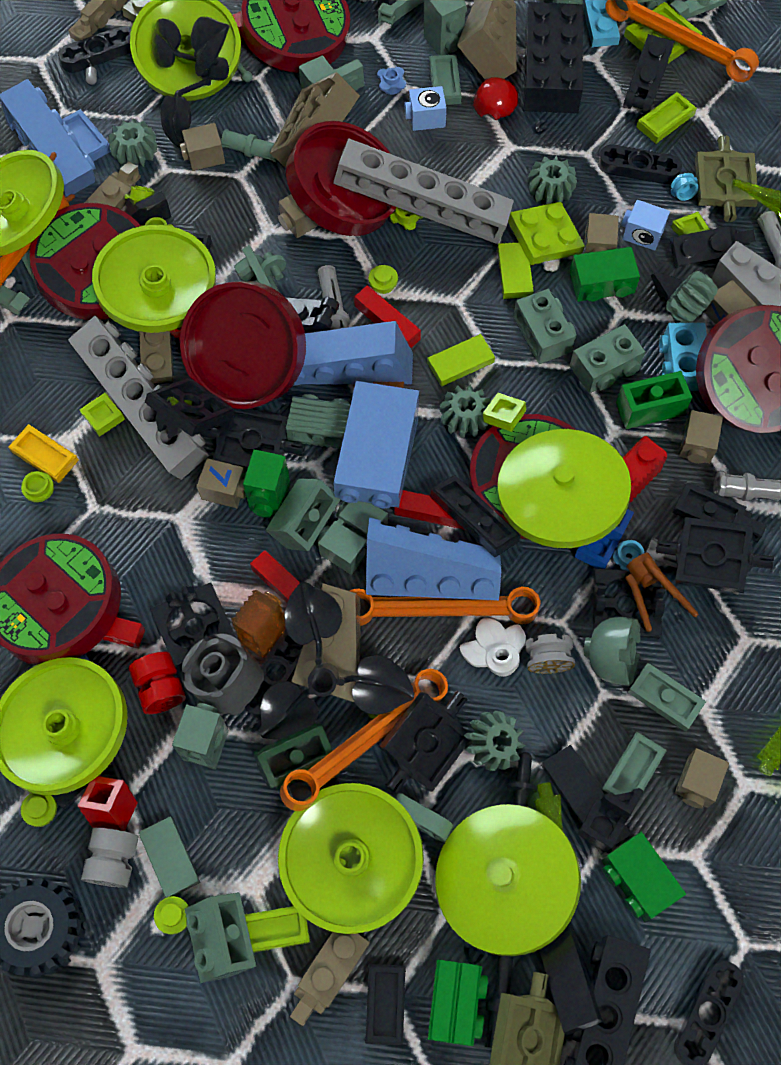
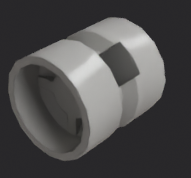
M93 828L88 849L93 854L92 857L85 860L81 880L97 885L128 888L132 867L128 864V859L135 856L139 836L120 830Z

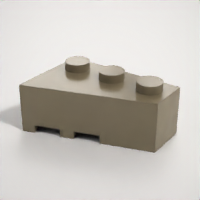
M474 0L457 46L485 80L491 77L505 79L517 71L516 4L514 0Z
M337 72L302 89L270 154L286 168L289 154L305 130L320 122H343L360 95Z
M323 583L321 590L334 597L342 610V623L337 633L329 638H321L323 661L335 666L339 677L358 676V665L361 661L360 597L356 593ZM315 640L303 645L293 675V683L308 687V677L316 666ZM356 682L345 683L343 686L337 685L330 695L354 702L352 689Z

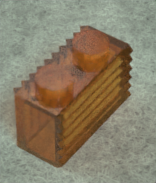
M253 590L252 595L248 596V601H244V606L240 607V612H235L236 617L231 619L239 642L264 658L286 629L285 613L280 606L282 602L275 595L268 591L262 594L258 590Z

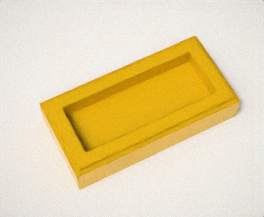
M29 424L8 447L12 453L39 471L48 474L57 483H60L79 461L75 454Z

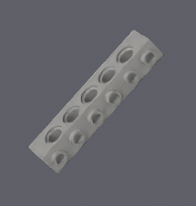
M349 138L339 161L333 183L496 244L499 243L507 226L514 200Z
M94 316L73 334L68 341L166 470L182 480L210 456L203 448V445L206 443L200 434L191 437L182 430L178 434L177 440L171 444L172 438L169 439L167 437L168 427L164 431H158L156 421H154L157 411L144 402L147 393L160 389L162 386L159 384L157 386L154 385L151 381L154 378L152 372L143 363L139 365L134 358L138 355L127 342L122 343L118 339L121 335L119 330L109 320L104 323ZM126 370L125 374L121 377L122 372ZM143 391L142 396L137 399L138 394Z

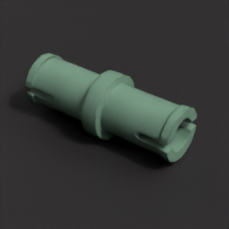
M228 129L224 130L221 138L223 148L226 147L244 152V155L247 157L254 155L272 160L273 162L277 161L270 154L274 143L257 139V136L254 134L247 136L229 131Z

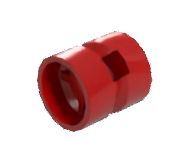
M169 652L148 654L135 660L128 669L133 684L136 688H140L137 695L145 714L165 712L185 701L186 696L179 678L174 677L177 670Z

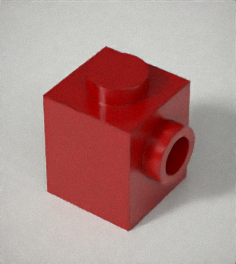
M97 776L89 782L78 804V808L92 828L125 831L138 802L129 790V786L123 780Z

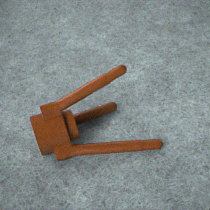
M649 553L641 554L629 562L627 569L631 574L626 576L625 579L632 589L647 632H650L652 627L638 584H642L645 588L659 581L693 617L698 616L695 608L661 572Z

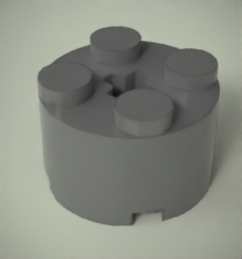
M216 634L217 638L209 641L203 639L197 642L187 653L182 664V672L185 673V681L183 683L186 689L201 703L217 708V713L238 715L242 713L245 706L258 692L260 684L264 680V672L258 661L235 637L228 634Z

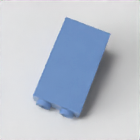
M356 381L333 483L336 498H340L347 503H357L360 501L372 503L379 508H399L418 425V390Z

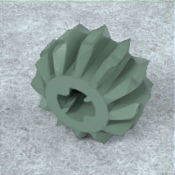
M134 118L130 123L122 120L121 126H113V133L108 135L109 149L111 155L114 156V159L118 160L121 166L129 161L133 164L140 163L144 167L145 160L153 161L158 145L152 127H148L145 121L138 123Z
M557 155L553 160L544 157L542 162H535L528 174L527 180L529 182L530 195H536V202L544 200L546 204L563 202V200L569 201L577 184L575 167H569L568 159L562 162L558 161Z
M695 271L670 296L666 309L677 321L691 323L708 307L717 294L718 288L706 274Z
M471 384L464 391L457 385L455 392H447L444 402L440 404L442 425H448L450 434L458 430L460 431L459 435L461 438L465 437L466 432H469L475 438L478 435V430L485 431L488 428V424L483 422V412L491 403L490 398H484L483 389L473 392Z
M494 711L492 714L490 712H483L480 714V720L469 722L474 732L464 735L468 740H472V744L467 747L466 751L472 754L475 753L473 762L476 765L484 764L486 770L495 771L497 767L499 769L510 768V761L520 759L516 749L523 748L526 745L518 741V737L524 730L514 728L517 719L512 716L506 717L503 711ZM493 737H496V744H493Z

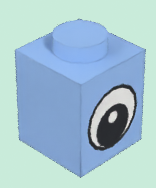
M443 87L410 89L409 102H404L406 120L411 119L412 130L446 127V103Z
M636 200L633 210H626L621 226L625 227L623 240L655 251L665 229L670 211Z

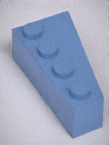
M26 79L0 94V103L7 125L12 131L16 130L24 146L28 145L30 150L42 152L48 157L52 152L57 154L54 163L60 169L63 176V194L65 197L75 194L95 182L93 170L96 167L87 153L83 155L78 149L80 147L78 140L71 131L68 133L62 126L64 123L59 113L55 109L50 110L47 106V98L40 87L34 88L29 79Z
M396 321L305 334V361L294 385L355 384L356 381L367 383L404 382V384H412L413 352Z
M369 517L366 595L499 600L501 583L500 555L494 557L483 546L460 540L457 543L442 539L441 535L429 533L428 536L410 531L409 527L396 525L395 528L383 525L381 520Z

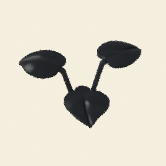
M199 17L193 25L191 45L195 50L194 56L177 50L181 43V34L173 21L162 18L158 19L155 24L156 29L153 33L152 51L156 63L162 68H170L174 64L175 56L195 62V72L202 79V81L177 90L174 96H165L162 102L160 118L163 130L168 139L179 148L180 143H184L182 130L189 129L191 124V107L187 99L181 96L204 85L210 86L211 80L224 81L229 74L227 60L224 57H218L230 26L210 17Z
M301 582L289 597L285 610V627L289 636L297 644L305 645L315 640L316 666L308 677L309 688L303 692L297 684L290 681L278 682L266 691L261 702L260 735L262 738L283 739L313 725L317 720L319 707L314 700L307 696L310 694L320 697L328 696L335 690L337 685L343 686L345 683L356 682L352 689L353 700L361 710L369 714H385L414 699V689L409 677L396 662L387 657L374 655L363 658L358 665V676L339 677L335 666L330 663H324L321 638H329L337 633L342 623V610L334 597L307 582Z

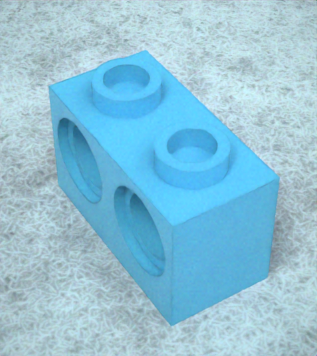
M668 323L664 335H660L659 352L664 353L665 362L662 364V375L682 371L681 369L688 370L689 373L684 371L682 373L690 392L699 391L696 378V364L699 350L707 336L705 323Z

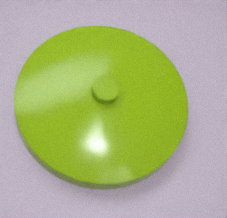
M151 0L141 9L131 29L130 49L138 73L153 90L164 96H174L177 90L202 81L195 72V62L175 56L174 64L170 68H162L156 63L152 51V39L156 29L155 24L158 19L162 18L173 21L180 31L181 43L177 50L194 56L195 50L191 45V32L195 21L199 17H210L230 26L218 57H224L228 62V77L224 81L211 80L210 86L204 85L183 94L181 97H185L187 101L203 99L217 93L230 82L240 63L241 38L234 17L220 1Z
M20 150L0 158V256L13 253L31 243L47 228L59 209L64 192L63 176L57 165L42 152Z
M146 225L132 228L117 235L103 247L93 266L92 282L99 305L111 319L135 331L159 333L182 327L184 318L193 302L202 293L216 286V272L210 252L195 236L172 226Z
M549 430L527 438L518 444L507 456L498 477L499 503L510 525L525 538L553 548L581 547L602 539L621 522L630 501L631 479L622 456L605 440L579 430Z
M65 657L49 660L23 673L9 686L0 699V772L9 781L23 790L39 795L68 793L94 780L112 762L125 736L128 719L127 705L120 686L99 665L81 658Z
M344 783L324 788L319 791L314 803L308 809L294 811L284 828L278 851L280 879L285 893L293 906L311 923L328 931L344 934L368 932L396 918L414 897L422 877L424 864L422 839L410 813L388 793L369 785Z
M520 805L491 806L467 817L447 838L440 852L436 867V894L447 922L466 942L495 955H525L551 943L571 921L577 908L581 891L580 865L568 837L545 815Z

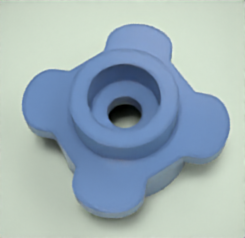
M403 68L380 69L377 72V77L381 80L379 88L390 95L397 94L404 89L406 81L403 80Z

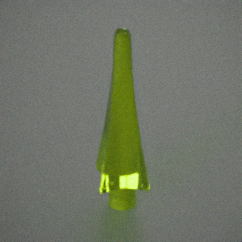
M739 179L732 181L734 186L754 197L781 218V191Z
M781 725L756 757L762 760L758 768L759 771L767 776H771L774 769L779 770L781 764Z
M551 782L538 784L537 788L540 798L534 801L537 811L552 820L563 831L561 794L553 795Z

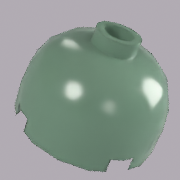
M626 617L609 618L602 621L594 629L592 638L587 637L585 639L584 656L590 658V665L596 676L606 682L630 686V684H633L640 654H636V643H640L641 637L638 620Z

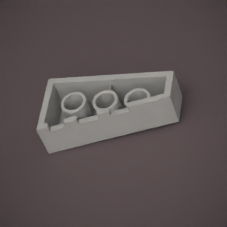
M736 241L719 260L712 277L713 283L718 288H721L734 280L757 306H781V269Z

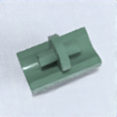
M250 245L243 248L242 251L246 257L234 265L240 278L243 281H248L256 275L257 280L254 282L265 284L280 293L272 277L274 276L276 280L283 278L282 271L286 267L283 256L272 255L271 252H267L263 255L265 259L263 261L260 255H255Z

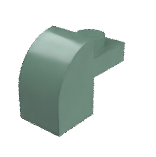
M322 55L299 66L300 84L302 89L337 72L356 91L364 86L363 65L356 59L333 70Z

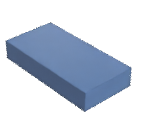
M81 109L62 119L64 123L62 126L67 133L71 131L80 145L78 149L83 155L87 153L93 162L110 152L108 141Z

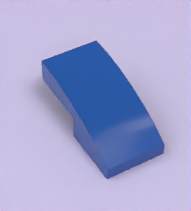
M627 509L623 519L614 530L596 542L579 547L575 558L597 569H605L634 512Z

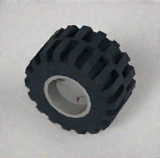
M35 878V881L29 879L20 880V885L15 886L11 884L4 888L6 894L0 896L1 969L16 975L34 978L43 977L44 974L51 975L58 972V967L66 966L71 962L69 957L72 953H78L81 947L77 945L79 938L84 939L85 930L81 929L82 923L85 922V916L83 913H80L79 908H81L79 901L73 898V894L67 889L52 881L49 882L40 878Z

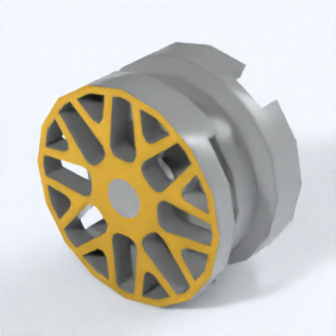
M556 634L538 635V640L533 642V638L526 640V652L530 654L527 669L530 672L549 674L564 672L574 668L575 660L570 657V650L573 649V639L570 636L564 634L562 639L556 637Z

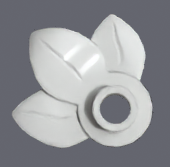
M483 618L476 626L477 640L460 645L462 656L472 666L488 667L491 672L498 676H508L519 666V652L525 647L526 635L519 624L510 626L505 630L498 621L491 618ZM500 656H507V657H508V658L505 659V660H498V659H497V658L500 657Z

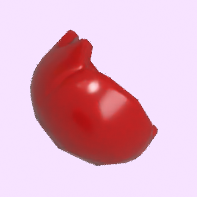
M491 77L484 80L476 91L473 106L481 117L489 114L495 120H498L500 117L510 116L516 109L518 93L511 82L503 78Z

